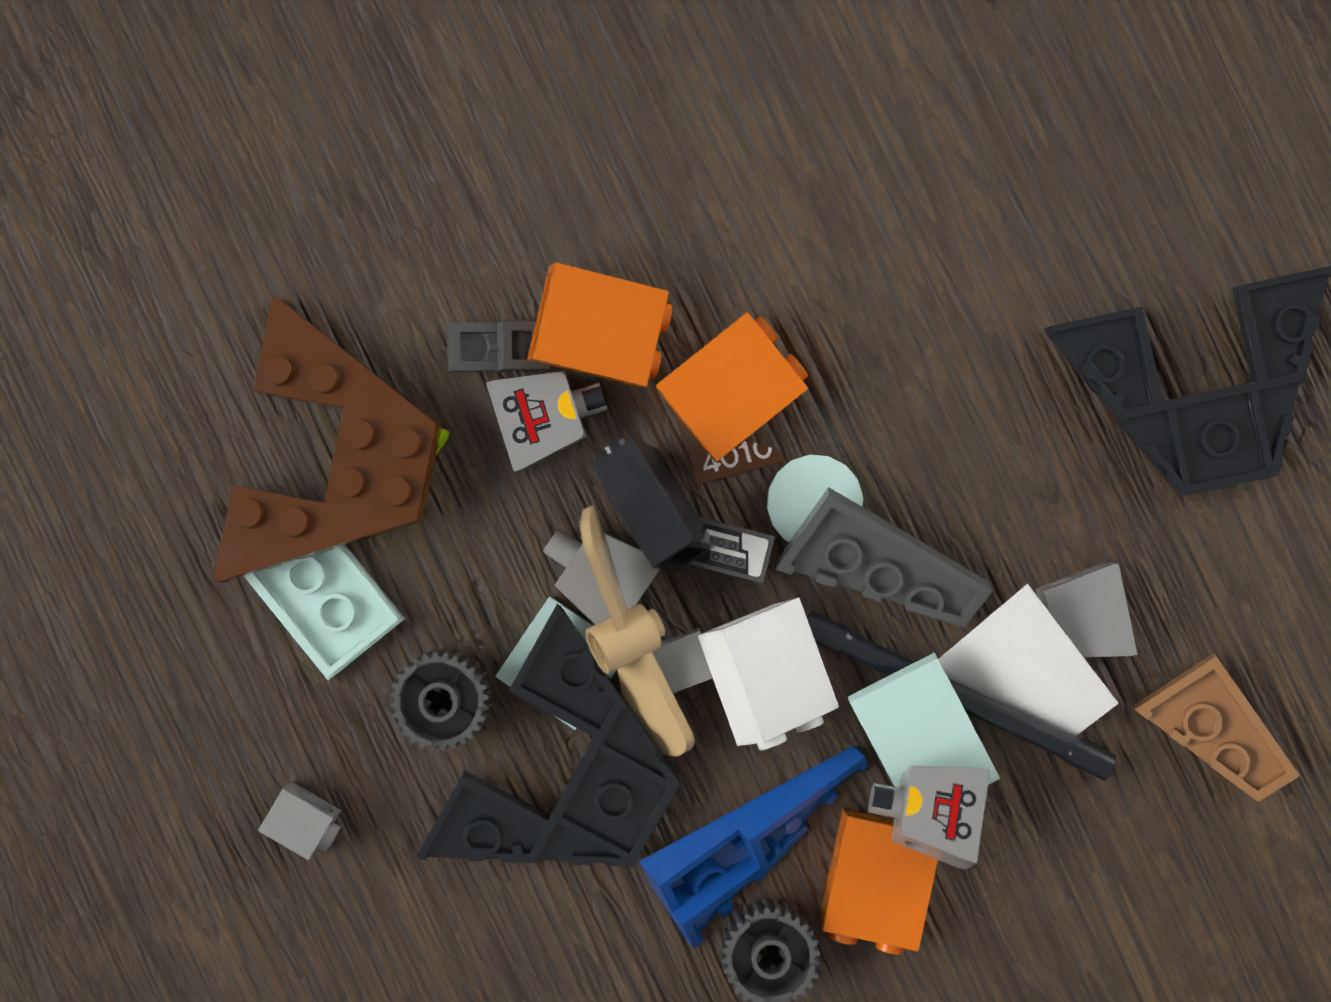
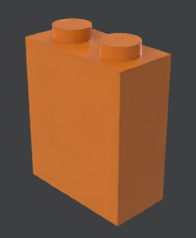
M555 262L548 268L527 360L635 387H647L648 380H655L660 368L662 353L656 351L659 333L667 331L672 316L673 306L667 303L669 291Z
M748 312L656 385L658 392L715 463L809 389L803 382L808 377V374L792 354L784 358L773 344L778 339V336L762 316L754 320Z
M842 809L819 916L822 931L829 932V939L849 945L857 944V939L876 942V949L895 955H903L905 949L919 951L938 860L894 843L892 841L894 819Z

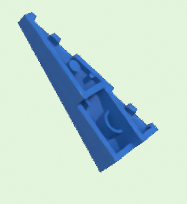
M854 746L639 861L652 889L693 949L705 940L701 931L718 913L726 917L735 908L731 899L751 881L759 882L809 830L805 821L822 803L831 806L839 798L835 789L856 770L863 772L868 767L865 756Z

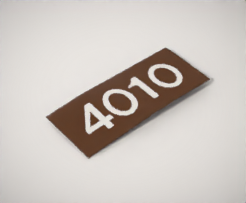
M748 440L742 441L716 463L702 445L687 448L697 485L785 462L782 451Z

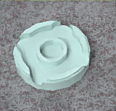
M807 455L791 460L776 473L768 488L766 508L772 526L785 541H791L828 487L858 505L863 506V495L858 479L845 464L829 456Z

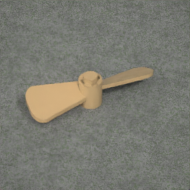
M592 505L582 511L580 522L581 536L586 556L611 617L586 629L585 634L589 648L604 673L609 674L618 670L623 697L663 755L679 756L693 748L695 739L652 653L661 648L660 637L665 635L664 625L654 609L647 611L641 604L627 609L599 514Z

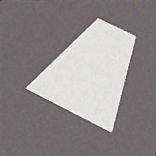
M1028 584L939 658L948 678L1073 737L1077 736L1119 704Z

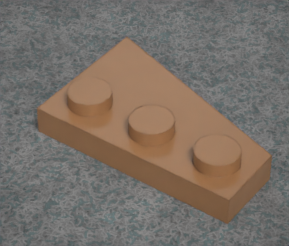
M1214 653L1132 706L1136 712L1153 722L1183 747L1188 748L1207 762L1214 770L1257 802L1265 799L1300 776Z

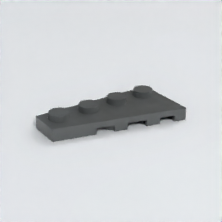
M830 487L827 488L776 560V570L791 575L793 571L815 577V582L830 587H835L838 584L860 591L863 597L881 602L882 598L905 605L906 610L964 628L993 592L991 582Z

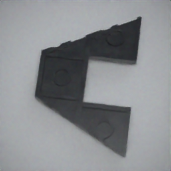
M1331 266L1232 288L1252 380L1250 383L1163 401L1143 306L1044 328V331L1178 496H1186L1275 477L1279 475L1284 456V441L1290 434L1294 419L1292 412L1299 385L1304 382L1312 352L1310 345L1313 333L1318 329L1321 319L1318 315L1329 276H1331Z
M556 604L514 679L509 692L591 735L593 738L550 815L464 770L417 855L418 859L426 860L427 857L469 858V861L481 862L484 859H500L502 862L507 863L571 862L570 865H592L595 862L607 863L610 866L633 867L678 789L680 778L610 676L599 667L588 644L562 606Z

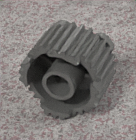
M453 649L431 650L413 659V661L403 667L404 670L397 674L398 680L393 682L391 686L395 690L390 694L395 700L390 703V707L396 709L392 717L399 719L396 726L403 729L401 734L403 738L406 736L410 737V744L418 742L420 749L430 746V750H435L440 746L441 751H444L449 745L454 749L459 743L463 745L469 739L471 740L484 725L486 718L490 714L488 709L492 706V701L489 698H491L493 691L490 679L485 676L487 674L486 671H479L481 664L479 662L473 664V657L469 656L465 659L463 657L464 652L460 651L455 655ZM432 689L437 692L442 689L447 690L451 694L449 699L453 701V706L446 705L441 710L437 709L432 704L436 699L431 696Z
M762 897L753 899L748 905L744 904V911L736 910L734 912L735 919H728V927H724V937H721L720 950L724 974H727L729 984L733 983L734 993L736 995L742 993V1000L745 1002L748 999H751V1002H788L790 997L795 1001L799 994L805 997L807 995L805 988L812 989V979L818 978L816 967L820 966L818 958L820 950L810 921L806 920L803 912L798 913L796 906L793 905L789 908L786 901L778 904L776 898H773L771 901L769 898ZM767 945H776L780 955L777 958L769 955L768 959L764 960L762 959L761 949Z

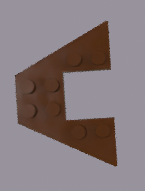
M272 296L253 391L265 395L343 408L324 503L233 486L213 579L216 582H230L231 579L263 569H272L281 566L282 563L295 559L311 557L333 550L337 546L360 539L366 540L382 535L389 530L421 523L423 521L442 427L426 413L414 406L397 390L370 371L368 367L331 340L324 332L288 306L286 302Z

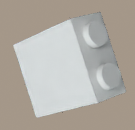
M800 598L771 604L697 635L737 746L757 743L759 750L777 746L787 741L785 732L795 728L796 732L799 733L818 727L824 723L822 715L839 708Z

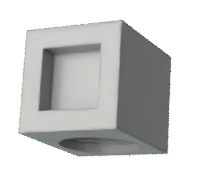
M699 628L662 641L661 648L652 652L672 693L713 678L697 636L701 634Z
M290 782L281 790L258 831L309 860L319 849L325 853L329 850L341 829L340 826L334 823L341 810L296 783Z

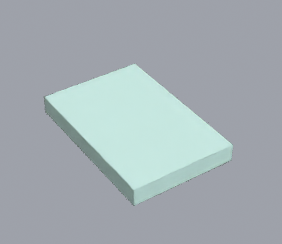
M345 544L311 557L282 563L281 566L272 569H263L244 575L245 579L327 680L332 679L405 620L403 615Z
M935 652L848 696L854 712L895 788H899L902 773L910 766L984 768L990 770L988 785L1000 779Z

